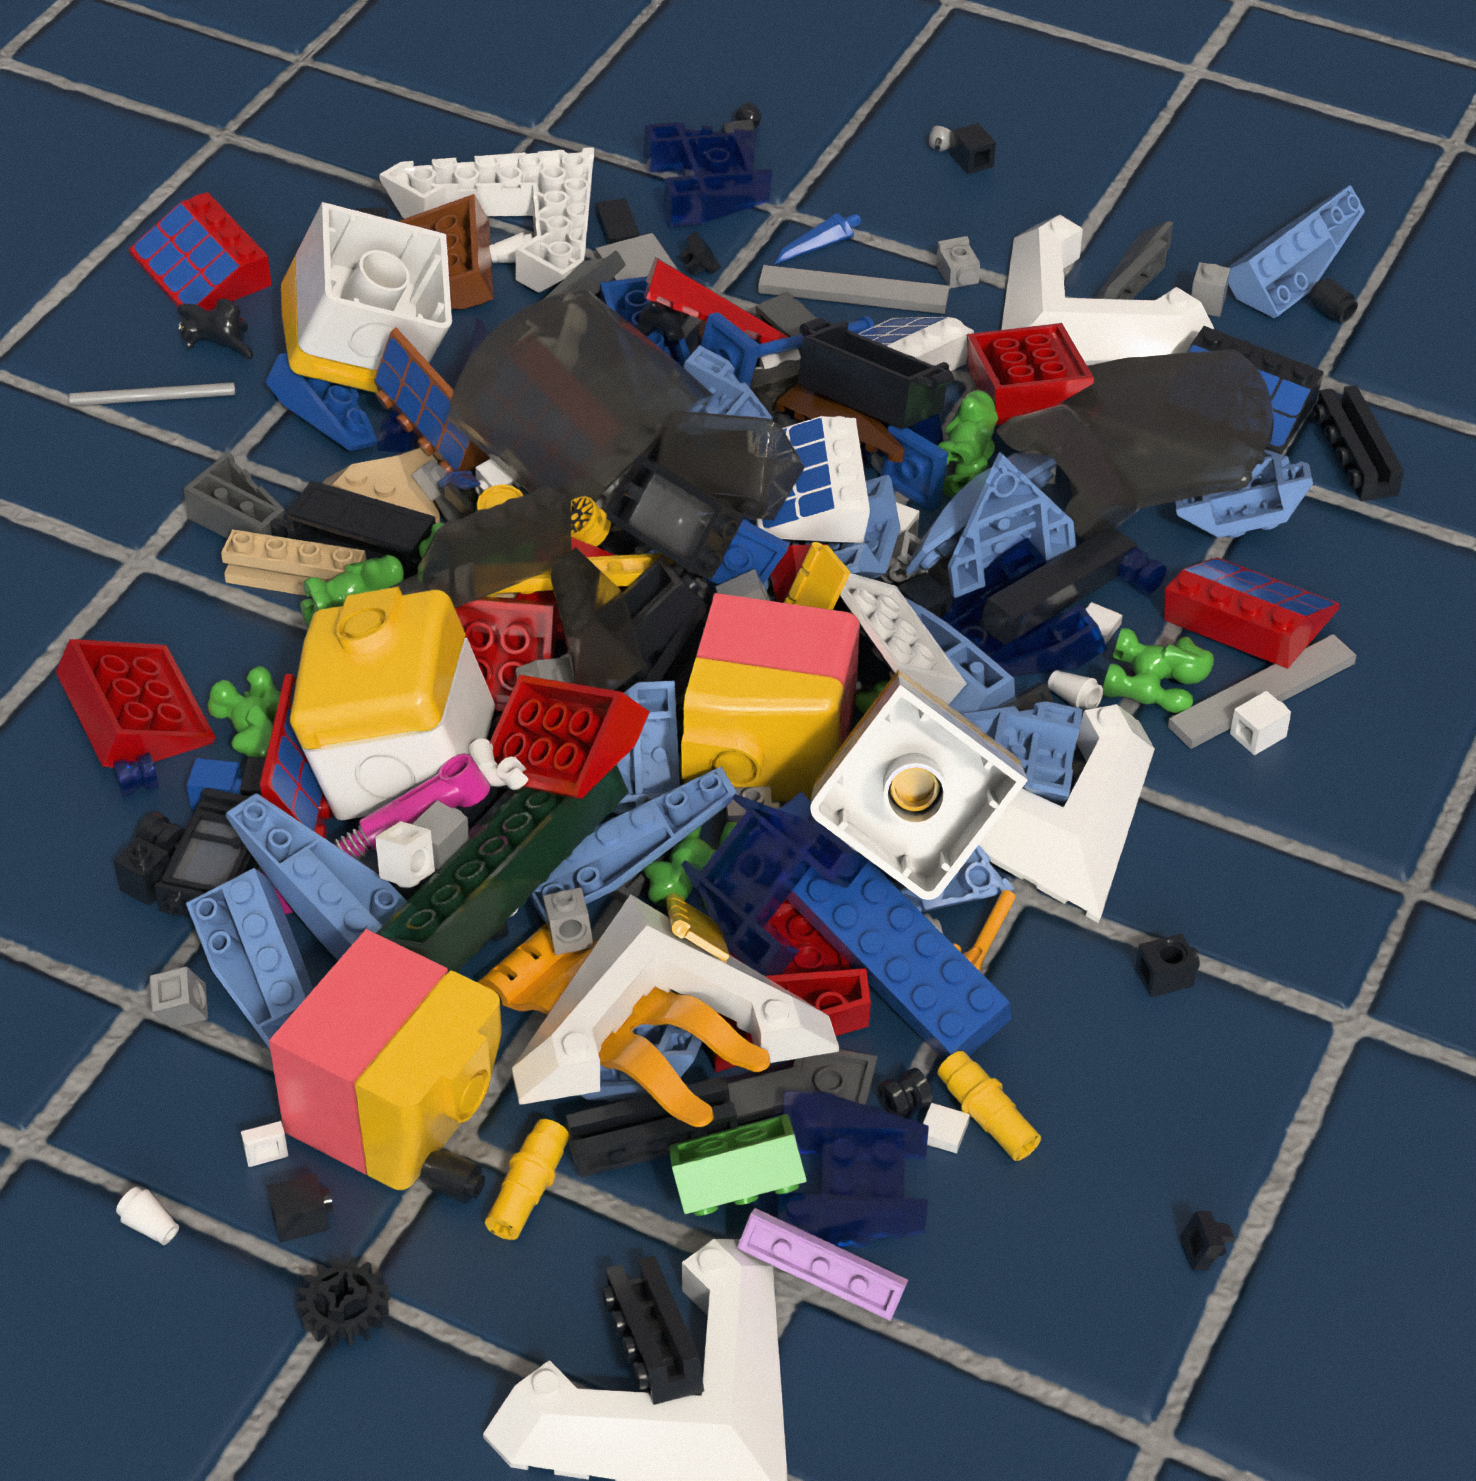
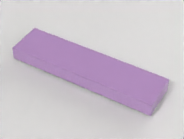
M754 1208L749 1217L737 1249L889 1321H891L908 1283V1279Z

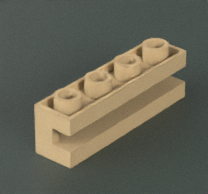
M233 529L221 552L222 562L228 563L224 572L226 583L305 596L303 583L309 577H318L324 582H329L335 576L344 572L345 565L366 561L365 550Z

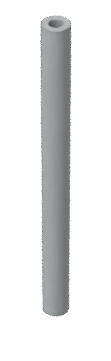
M231 382L70 393L69 398L71 406L233 396L236 395L235 383Z

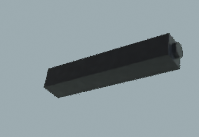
M1108 527L989 597L978 626L1004 645L1010 643L1128 571L1138 544L1114 527Z

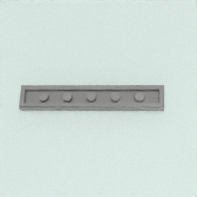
M763 265L758 284V293L781 295L788 292L792 297L945 314L949 286Z
M1332 634L1305 648L1288 669L1274 664L1169 718L1168 728L1192 749L1230 729L1234 709L1263 692H1269L1274 698L1282 702L1355 664L1357 655Z

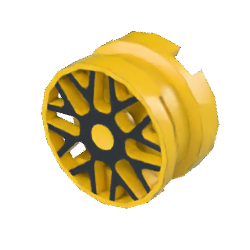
M586 496L577 497L566 504L558 514L555 522V531L597 547L608 535L611 521L606 519L607 513L599 508L591 498Z

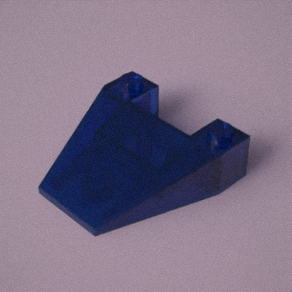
M1028 537L998 555L984 570L985 586L962 595L941 618L969 639L1012 677L1076 669L1107 650L1099 626L1081 603L1050 623L1044 621L1006 645L978 626L989 597L1047 564L1044 557Z

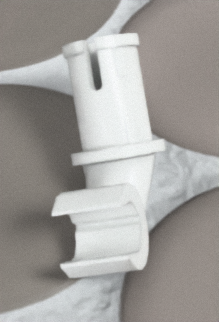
M477 739L469 745V754L490 783V786L500 787L507 785L510 789L516 790L524 786L529 780L522 772L526 768L516 757L505 758L498 765L494 759L492 743L490 744L489 740Z

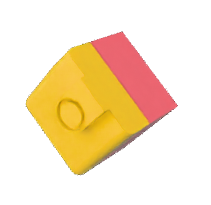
M715 593L684 700V734L681 741L682 779H684V784L722 767L734 788L770 786L772 801L789 802L800 792L811 801L812 788L815 781L849 736L855 711L860 629L858 618L851 613Z
M366 929L269 1040L284 1133L392 1189H408L421 1175L423 1164L432 1151L439 1152L458 1127L474 1115L489 1089L502 1035L500 999L498 994L494 990L452 970L448 973L446 967Z

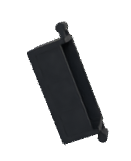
M822 317L801 324L800 333L805 337L802 342L797 383L800 386L902 430L943 411L946 386L954 380V375L949 370L950 365L942 362L934 366L885 346L882 343L848 330L849 323L846 321L837 324L825 321Z
M311 480L287 511L288 520L277 518L273 519L270 523L272 536L286 538V528L288 529L290 539L365 550L366 560L382 558L386 555L395 556L401 562L404 571L403 582L399 588L408 591L409 594L414 591H430V587L435 583V573L438 569L427 565L419 553V544L431 535V528L433 524H436L435 516Z

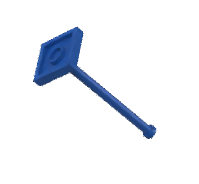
M717 312L708 315L700 346L729 360L735 368L733 374L740 383L746 382L750 387L757 358L801 348L805 336L799 334L758 344ZM862 316L857 321L849 323L848 330L858 334L873 327L874 323L869 316Z
M891 425L888 427V431L905 451L902 463L891 462L888 460V456L884 454L881 476L889 475L894 490L932 512L940 506L948 452L908 428L902 430Z
M751 434V435H749V436L746 438V440H745V449H746V451H747V440H748L749 438H752V437H755V436H759V434ZM748 451L738 512L743 513L745 517L727 549L720 567L711 580L719 585L753 569L756 570L764 585L788 548V542L751 524L754 502Z

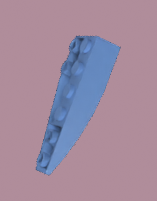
M1349 185L1313 207L1228 267L1231 268L1228 284L1236 299L1275 318L1308 294L1319 281L1365 212L1352 186Z
M1014 453L1007 458L1039 489L1044 487L1053 478L1054 474L1051 471L1059 462L1055 456ZM992 467L976 476L964 486L928 528L907 565L906 571L909 575L922 567L925 571L930 569L941 558V555L947 558L954 553Z
M905 598L967 683L950 702L949 706L961 715L963 713L1015 706L1014 678L948 623L922 606Z
M719 767L516 865L525 889L539 916L548 923L544 895L582 888L585 903L588 904L617 890L670 848L708 822L735 800L738 794L722 767Z
M259 794L252 795L226 813L227 819L272 884L299 918L338 961L366 929L419 955L437 937L438 933L388 881L380 879L379 874Z
M253 868L187 902L186 905L213 973L270 1049L269 1040L312 992L313 987L274 885L269 878Z

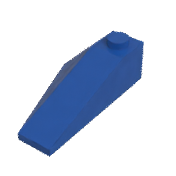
M287 353L278 355L265 383L285 407L349 451L376 445L378 440L366 412L360 410L357 403L359 395L356 389L295 374L289 367Z

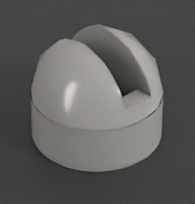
M933 126L928 139L931 148L935 149L936 146H939V152L947 150L951 145L952 131L942 126Z

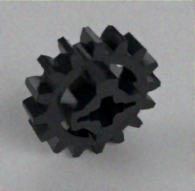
M354 1257L349 1259L347 1265H341L338 1258H333L332 1268L326 1269L322 1264H318V1275L316 1277L308 1274L304 1276L305 1288L297 1289L299 1303L296 1306L298 1317L302 1319L305 1332L314 1330L316 1341L320 1342L326 1336H329L331 1346L336 1347L340 1338H346L348 1345L353 1346L354 1336L360 1334L364 1339L368 1340L370 1339L369 1328L371 1326L377 1329L383 1327L382 1316L389 1315L390 1312L388 1300H390L388 1285H384L381 1271L372 1274L371 1263L366 1262L359 1268L356 1267Z

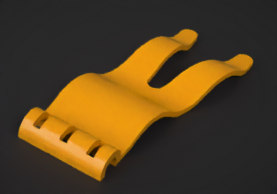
M545 923L483 976L478 983L496 991L502 1000V1005L517 1011L536 1010L548 1015L594 947L555 955L548 923ZM599 940L593 941L594 947ZM654 987L647 996L643 995L633 1006V1013L616 1033L611 1032L601 1044V1050L598 1053L601 1066L621 1070L628 1074L668 1113L694 1127L706 1126L713 1120L712 1107L688 1089L661 1052L646 1038L632 1032L634 1028L642 1024H670L680 1027L699 1038L724 1060L753 1072L767 1069L771 1062L767 1050L745 1040L714 1009L700 999L691 995L676 994L672 991L667 993L657 987Z

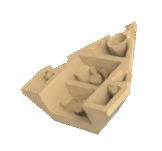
M421 447L382 459L351 464L322 482L323 484L435 516L436 524L440 523L439 506L436 501H430L411 475L432 459L438 464L436 456L434 454L428 456Z

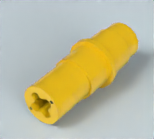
M964 1051L953 1053L940 1065L937 1072L938 1076L947 1085L949 1092L962 1105V1112L970 1114V1117H973L985 1132L990 1133L1014 1161L1026 1158L1037 1148L1041 1141V1135L1016 1109L1013 1101L1003 1092L1002 1083L998 1079L991 1078Z
M549 1119L538 1120L532 1132L527 1135L519 1152L513 1154L510 1158V1169L502 1182L501 1191L485 1219L486 1227L494 1235L506 1240H516L534 1206L539 1203L546 1187L551 1186L555 1181V1170L570 1137L568 1131L559 1123Z

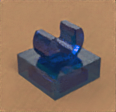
M390 411V420L383 419L377 439L378 451L404 453L412 450L416 434L413 431L407 433L396 419L398 416L396 412Z

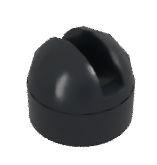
M745 103L738 109L735 118L736 121L752 119L754 128L760 125L762 114L753 103Z

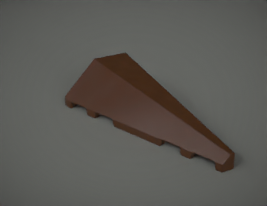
M796 384L776 401V410L780 412H794V418L800 421H804L806 417L811 420L820 416L856 418L859 443H866V451L876 453L878 449L887 455L888 460L891 462L902 463L905 449L879 419L804 388L799 384Z

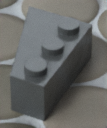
M229 451L183 488L188 519L227 539L232 529L272 536L271 521L277 518L286 520L285 510L262 486L258 487L251 479V474L246 469L242 470L235 463L234 456ZM285 528L286 538H288L287 529Z

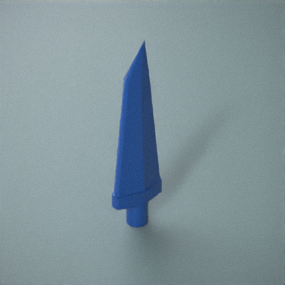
M836 213L830 216L829 219L782 248L774 265L854 237L852 228L861 224L859 215L854 213L843 218Z
M468 470L447 472L445 477L438 482L441 488L474 489L481 485L472 475V472Z

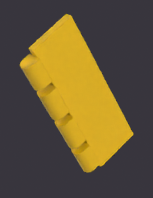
M813 542L802 563L804 568H800L789 591L790 596L786 597L784 603L833 610L851 572L828 545Z
M669 894L666 897V905L673 933L681 939L685 936L691 942L726 962L730 955L721 924L686 903L679 894Z

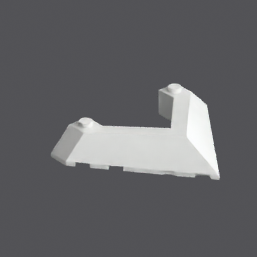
M594 147L582 148L580 153H566L564 150H553L530 154L512 153L474 156V162L457 163L456 158L432 159V165L414 166L413 161H404L379 174L381 183L403 218L414 216L475 194L486 216H533L534 238L516 248V280L538 293L565 279L585 259Z
M1062 215L1041 222L1014 238L1001 330L1063 323L1086 365L1123 364V359L1141 358L1142 363L1167 362L1168 357L1185 356L1191 343L1203 326L1214 329L1202 303L1178 287L1157 300L1065 298L1063 268L1080 258L1083 228Z
M1117 704L1084 711L1076 743L1087 763L1065 806L1061 807L1027 790L1021 789L979 843L980 847L991 859L990 862L1022 880L1030 881L1037 885V889L1064 904L1067 901L1072 902L1086 910L1085 916L1099 923L1154 753V747L1141 723Z
M630 894L512 1067V1075L519 1105L599 1092L600 1058L598 1053L601 1050V1044L611 1032L616 1033L633 1013V1006L643 995L647 996L654 987L667 993L672 989L682 995L694 996L706 1003L718 1014L720 1013L736 1021L738 1028L751 1034L754 1045L768 1051L770 1063L839 1052V1045L830 1017L731 955L724 962L691 942L685 936L683 939L676 936L672 931L669 917Z
M713 1239L682 1262V1291L708 1316L703 1372L704 1392H702V1396L690 1395L653 1405L649 1393L577 1389L549 1360L514 1386L484 1431L483 1438L511 1468L528 1470L529 1466L554 1470L555 1475L589 1480V1476L615 1479V1481H788L773 1266L737 1249L740 1239Z

